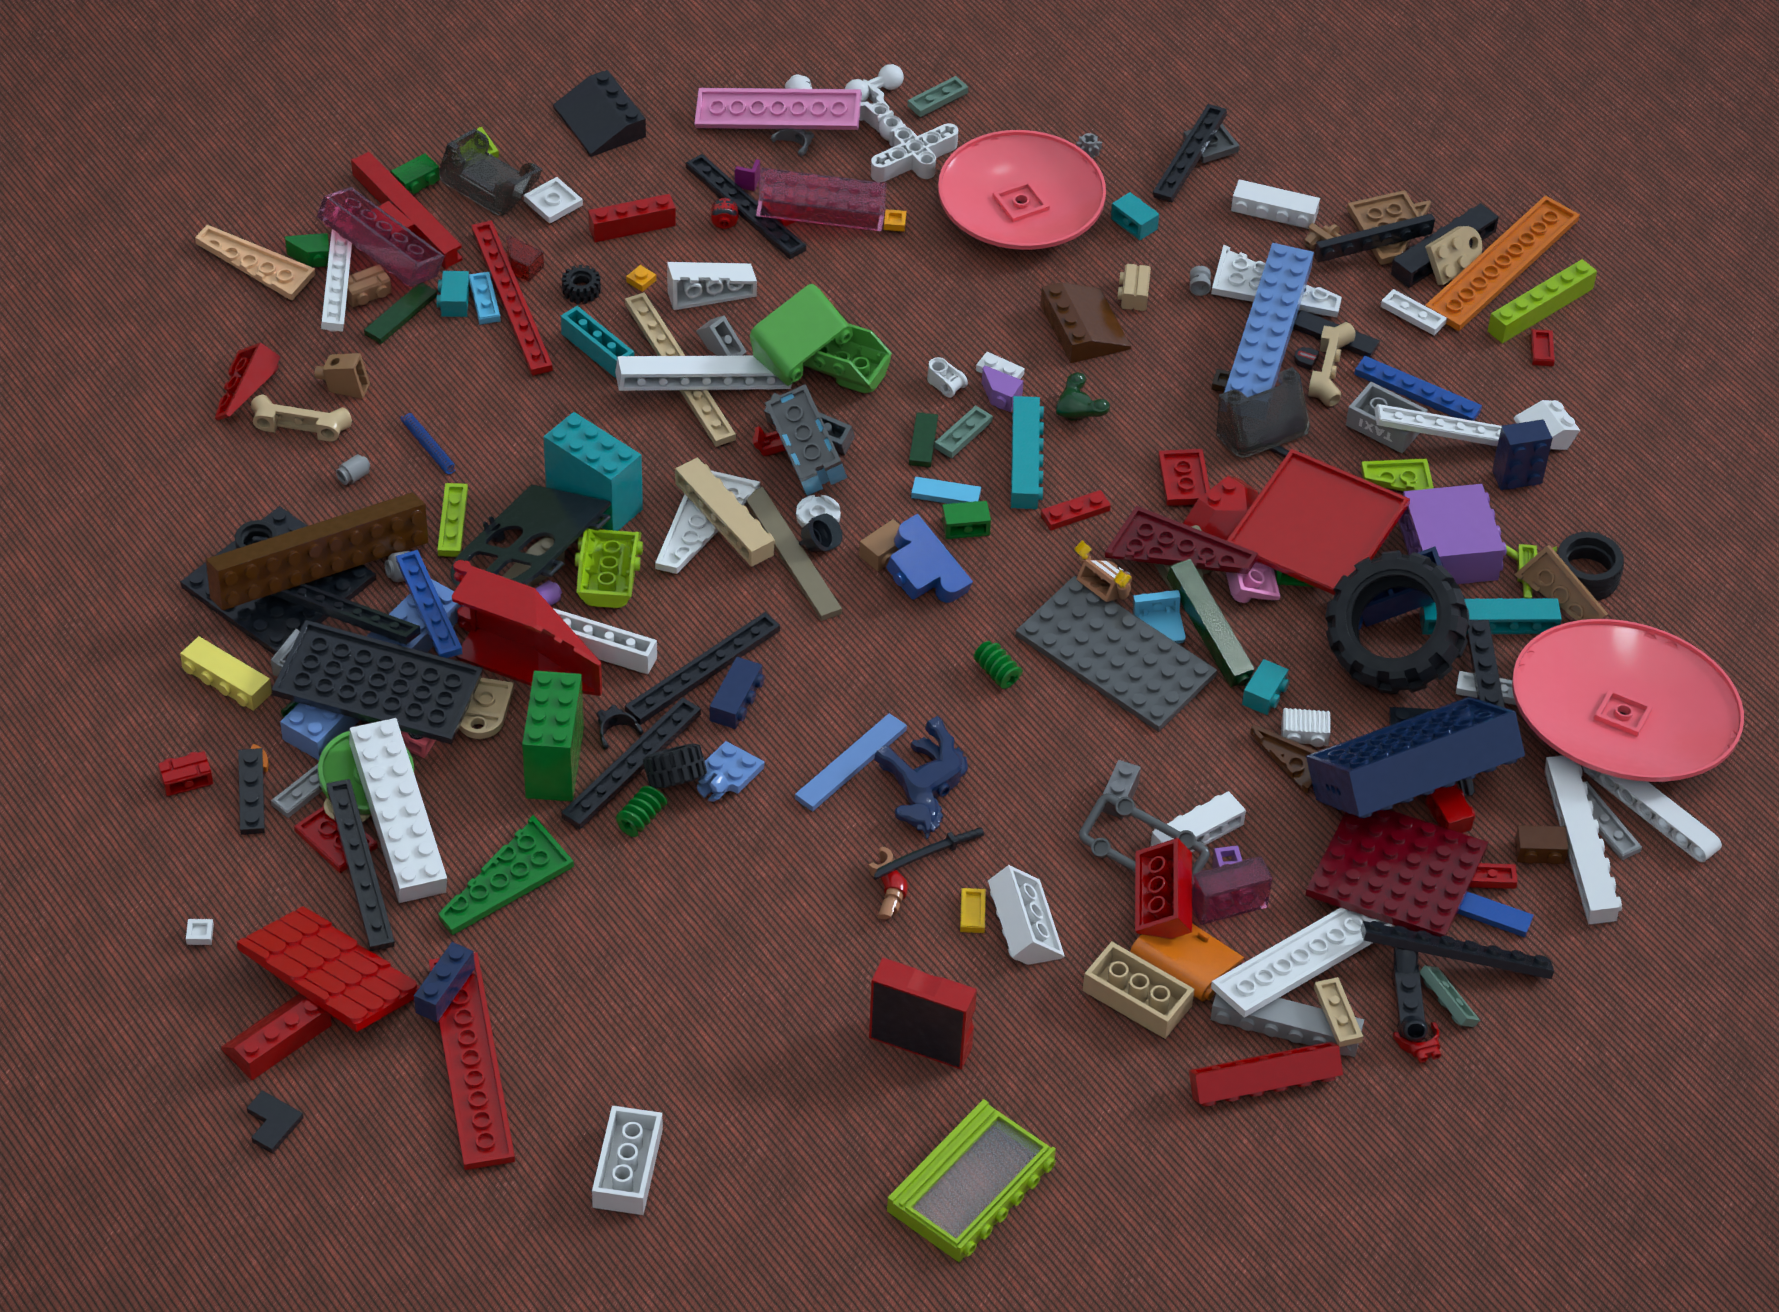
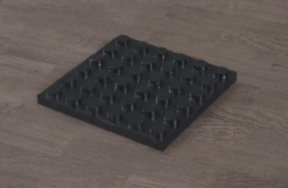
M281 506L261 520L274 525L278 535L308 526ZM255 536L247 539L244 544L250 545L268 538ZM235 540L216 555L235 550ZM206 562L180 581L182 589L273 655L277 653L295 629L301 630L305 620L321 624L330 617L271 595L222 611L210 599ZM362 564L305 584L351 600L376 580V573Z

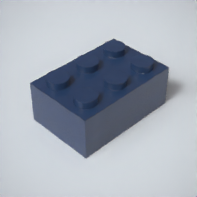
M1544 419L1501 426L1492 469L1500 490L1534 486L1543 483L1553 439Z

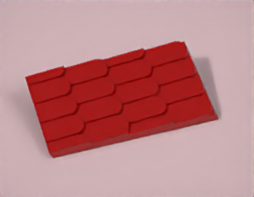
M304 906L266 925L263 929L251 933L246 938L237 941V949L355 1032L362 1030L414 1000V995L420 987L414 979L391 967L390 962L360 946L354 938L336 929L330 921Z

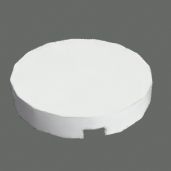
M810 495L802 499L797 505V522L803 528L809 523L811 518L827 513L832 515L839 523L841 517L840 506L833 498L826 495H821V497Z

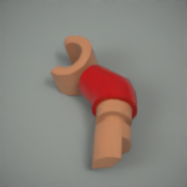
M886 847L879 848L882 864L877 865L874 862L869 864L870 874L873 877L879 867L894 861L890 849ZM898 870L879 878L885 886V899L878 914L880 919H888L892 915H896L899 911L900 903L906 898L908 883Z

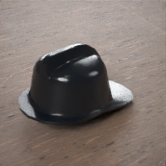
M827 513L811 518L809 523L801 529L802 540L799 542V545H805L811 552L829 551L841 544L843 539L841 526L832 515Z

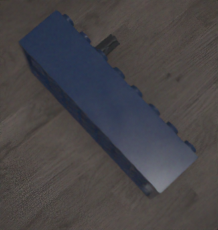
M1467 697L1307 755L1306 759L1317 801L1335 807L1338 810H1343L1348 814L1356 815L1359 818L1370 817L1374 811L1393 808V804L1410 802L1414 800L1415 796L1420 794H1432L1439 787H1451L1456 784V781H1458L1464 796L1473 795L1475 790L1472 778H1475L1477 773L1494 771L1497 769L1496 766L1502 764H1513L1517 762L1518 758L1525 756L1515 711Z

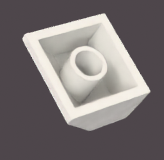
M1542 400L1514 417L1516 423L1544 419L1553 438L1550 449L1567 450L1580 432V429L1575 424V420L1564 410V406L1556 400Z

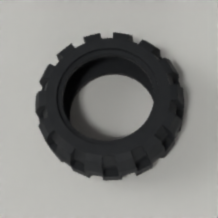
M1400 550L1382 552V557L1371 560L1367 557L1355 564L1356 570L1348 577L1343 575L1334 587L1335 595L1333 600L1328 602L1325 620L1328 624L1326 632L1328 642L1342 668L1363 686H1371L1378 689L1381 693L1396 695L1401 690H1409L1410 693L1426 689L1427 683L1436 678L1439 680L1444 678L1453 669L1451 665L1456 657L1462 656L1468 642L1466 639L1467 629L1470 628L1469 610L1464 600L1465 597L1453 576L1442 565H1436L1427 556L1415 552L1410 555L1401 554ZM1399 587L1413 588L1428 595L1435 602L1437 619L1431 637L1420 649L1404 657L1386 658L1369 652L1361 645L1359 638L1360 618L1364 609L1374 597L1386 590Z

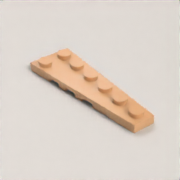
M206 225L195 237L197 245L290 300H293L316 275L315 268L209 225Z

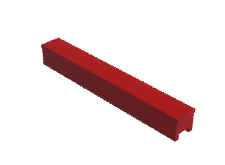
M370 152L351 159L352 175L381 204L389 201L414 223L415 239L445 270L463 260L457 251L462 248V245Z

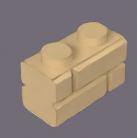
M1126 264L1125 272H1120L1119 285H1123V287L1118 288L1117 299L1122 300V309L1146 310L1150 266Z

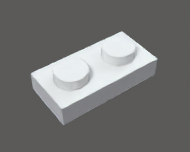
M986 352L976 364V371L982 373L983 367L986 365L1018 379L1022 378L1025 368L989 352Z

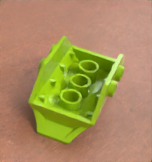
M587 528L583 533V537H579L578 551L580 553H576L575 566L578 567L577 593L585 604L596 607L621 608L628 603L632 596L635 571H640L641 558L638 555H642L643 542L640 541L641 532L597 531Z

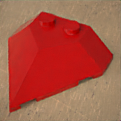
M1227 476L1197 500L1183 524L1190 527L1198 525L1203 532L1227 540L1259 494L1257 490L1241 479Z

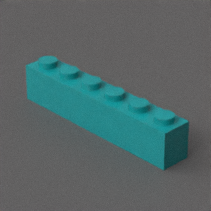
M1013 396L1011 508L1038 509V500H1043V487H1039V484H1043V471L1039 470V467L1043 468V454H1039V451H1043L1044 438H1039V435H1043L1044 422H1040V419H1043L1044 406H1040V397Z
M1558 598L1464 599L1469 610V620H1489L1491 634H1541L1552 627L1560 625L1562 620ZM1435 602L1420 607L1419 616L1422 635H1432L1437 619Z

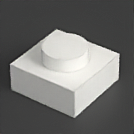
M188 919L187 945H212L213 919Z

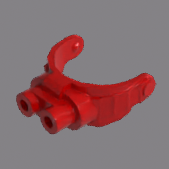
M1435 1022L1431 1023L1434 1037L1427 1042L1410 1041L1400 1037L1397 1031L1393 1033V1038L1400 1048L1417 1057L1420 1063L1426 1062L1431 1057L1434 1060L1441 1057L1438 1041L1440 1032Z

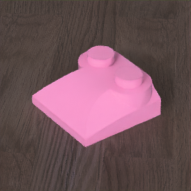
M1256 561L1248 574L1226 572L1231 595L1236 601L1247 603L1251 598L1280 599L1273 568Z

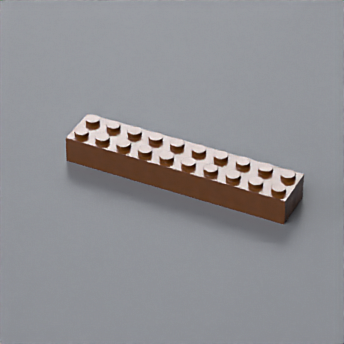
M411 492L207 558L206 566L210 599L223 611L390 556L392 553L402 552L428 543L426 504Z

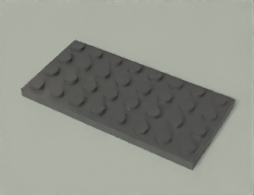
M1073 576L1016 630V637L1159 732L1217 676V669L1114 601H1104L1076 580V576Z

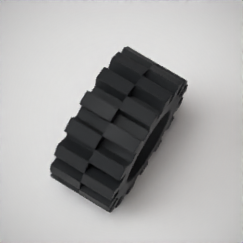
M574 265L571 266L572 270L566 269V273L562 275V293L566 299L570 298V302L576 300V304H580V301H584V304H586L588 300L592 302L594 297H599L601 292L600 276L595 268L590 269L588 265L585 268H582V265L576 268ZM586 283L587 285L579 286L575 284Z

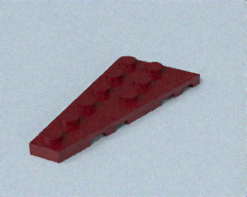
M1136 506L1106 549L1105 558L1171 566L1191 559L1197 569L1248 574L1258 559V553Z

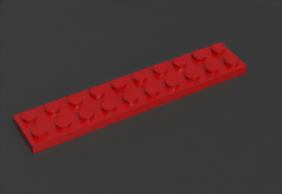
M478 952L474 953L475 969L439 1019L464 1170L515 1162ZM440 958L429 960L430 972Z

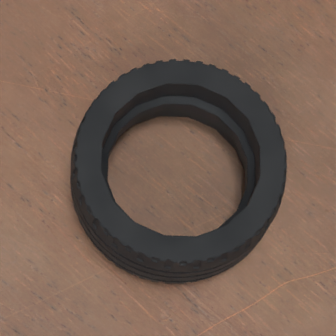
M1586 531L1569 535L1561 542L1557 554L1597 601L1605 599L1614 593L1620 583L1624 568V557L1621 548H1619L1616 542L1603 534ZM1581 558L1592 559L1601 563L1608 571L1596 575L1587 574L1575 569L1569 562Z

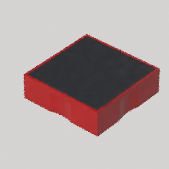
M882 957L871 980L869 1038L962 1070L973 1046L974 1025L972 1016L976 1008L977 989L946 978L924 973L916 968Z

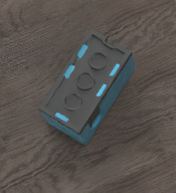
M806 384L765 402L807 496L822 490V484L830 481L831 485L847 478L839 455Z

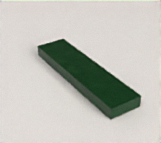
M419 282L366 327L364 335L382 344L437 297V290L423 282Z

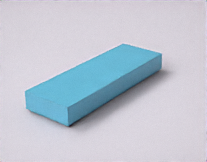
M490 272L469 274V284L479 325L501 322Z
M915 477L911 498L947 504L979 501L981 487Z

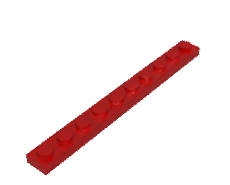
M492 220L471 225L472 233L490 272L491 279L531 375L553 371L551 360Z

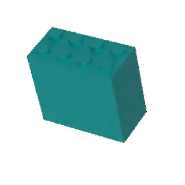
M575 412L571 413L543 436L547 488L610 501L611 506L602 513L611 517L602 526L605 530H620L643 510L642 455Z

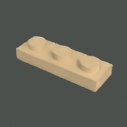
M1339 978L1315 982L1314 990L1337 1045L1343 1047L1361 1043L1363 1040L1362 1032Z

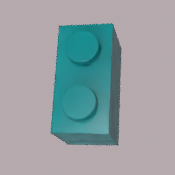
M1129 192L1112 203L1111 219L1138 240H1142L1158 229L1159 213Z
M443 271L442 280H438V292H441V295H437V308H441V317H467L470 289L469 271Z
M1263 659L1244 689L1242 705L1268 715L1272 707H1277L1281 692L1285 693L1290 683V680L1287 679L1289 669Z

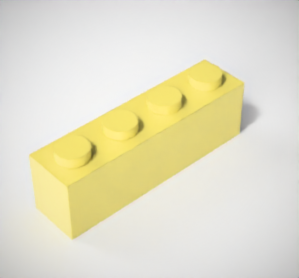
M199 636L180 653L182 668L186 673L195 675L203 683L215 687L220 693L235 699L243 707L246 706L254 711L272 694L270 678Z

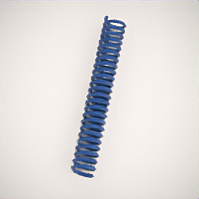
M408 413L404 417L401 416L403 424L432 456L445 474H452L455 469L452 472L449 471L454 468L455 464L416 420L413 414Z

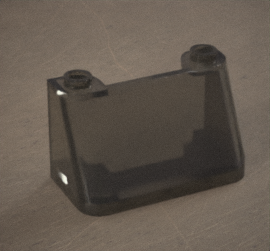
M474 128L447 144L439 169V176L451 188L496 215L502 216L511 211L524 194L538 181L542 168L529 162L522 165L519 172L489 154L488 138Z
M1293 367L1280 372L1279 382L1281 385L1253 396L1246 397L1238 390H1230L1219 394L1216 436L1236 456L1250 457L1308 434L1310 421L1300 374Z

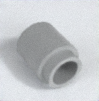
M357 454L339 465L336 475L342 484H353L369 474L370 463L365 456Z

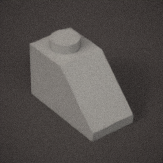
M724 315L709 320L696 330L707 349L717 356H742L747 352Z

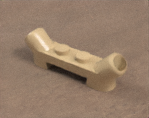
M1344 322L1337 327L1324 325L1322 331L1320 351L1326 352L1322 372H1312L1308 396L1319 398L1327 407L1334 406L1340 401L1341 391L1331 379L1336 377L1337 366L1334 365L1335 362L1340 361L1341 350L1339 348L1353 342L1355 339V330L1350 323Z
M266 395L256 396L251 402V410L255 414L253 424L256 428L263 431L275 433L278 426L316 432L318 440L335 441L338 439L340 432L350 428L352 424L349 411L343 407L326 413L276 405Z

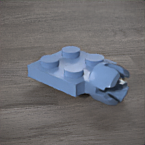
M725 741L704 761L707 773L698 780L697 790L704 799L711 792L714 793L708 798V801H717L728 791L738 794L764 769L765 761Z

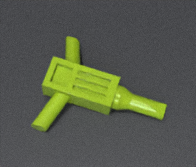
M1519 544L1517 551L1506 545V555L1517 561V572L1537 555L1536 545ZM1557 546L1553 547L1555 552H1557ZM1517 577V582L1523 584V598L1532 599V588L1530 585Z

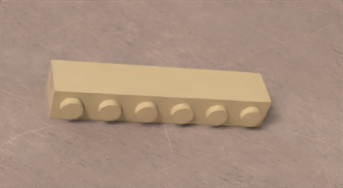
M697 457L675 468V484L751 567L774 556L775 540L773 536L767 533L762 528L761 523L749 514L746 506L741 505L736 500L733 492L728 491L724 487L721 479L716 478L712 474L707 464H703Z

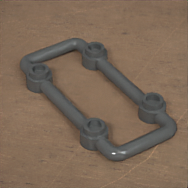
M1110 793L1099 797L1079 831L1081 842L1091 847L1095 856L1098 858L1109 857L1135 872L1134 860L1112 849L1107 839H1094L1088 835L1106 804L1110 803L1116 807L1117 812L1122 817L1133 816L1173 839L1179 838L1189 850L1193 849L1200 853L1192 867L1193 886L1210 856L1208 847L1198 842L1193 832L1189 830L1178 831L1138 809L1134 801L1129 797L1118 798Z

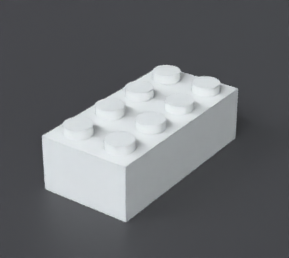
M612 1106L592 1189L593 1208L644 1215L663 1131L662 1113Z

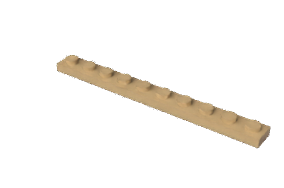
M645 292L625 298V306L657 356H685ZM680 390L715 447L736 440L735 432L708 390Z

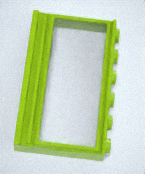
M985 1099L891 1193L887 1201V1212L958 1262L965 1256L969 1257L975 1251L977 1243L981 1239L985 1240L991 1234L997 1222L1001 1223L1004 1221L1012 1206L1019 1205L1025 1193L1029 1189H1034L1039 1183L1040 1177L1045 1172L1049 1173L1056 1163V1148H1051L991 1107Z

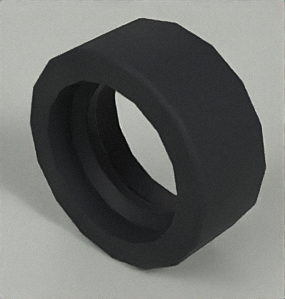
M255 520L244 523L235 533L236 549L247 546L244 542L249 538L263 536L269 539L278 536V532L274 525L266 521Z

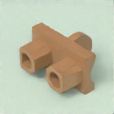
M1312 222L1308 227L1310 233L1304 241L1307 247L1314 250L1316 242L1341 236L1339 234L1340 228L1333 224L1330 227L1325 225L1321 229Z

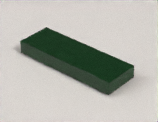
M916 413L909 465L931 467L938 414Z

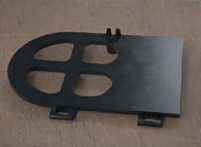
M531 484L495 520L492 516H489L490 525L487 522H483L484 530L456 557L455 561H470L476 555L497 558L485 570L496 575L511 562L530 566L528 570L511 579L525 585L533 581L540 574L552 577L564 565L562 561L556 559L587 528L598 531L611 518L610 515L602 514L611 506V503L607 500ZM520 529L523 531L522 535L510 547L501 548L488 545L491 539L493 542L504 540V531ZM550 536L555 540L554 544L542 555L537 556L520 552L529 542L537 537ZM454 561L451 567L450 574L454 586L457 588L460 582L454 579Z

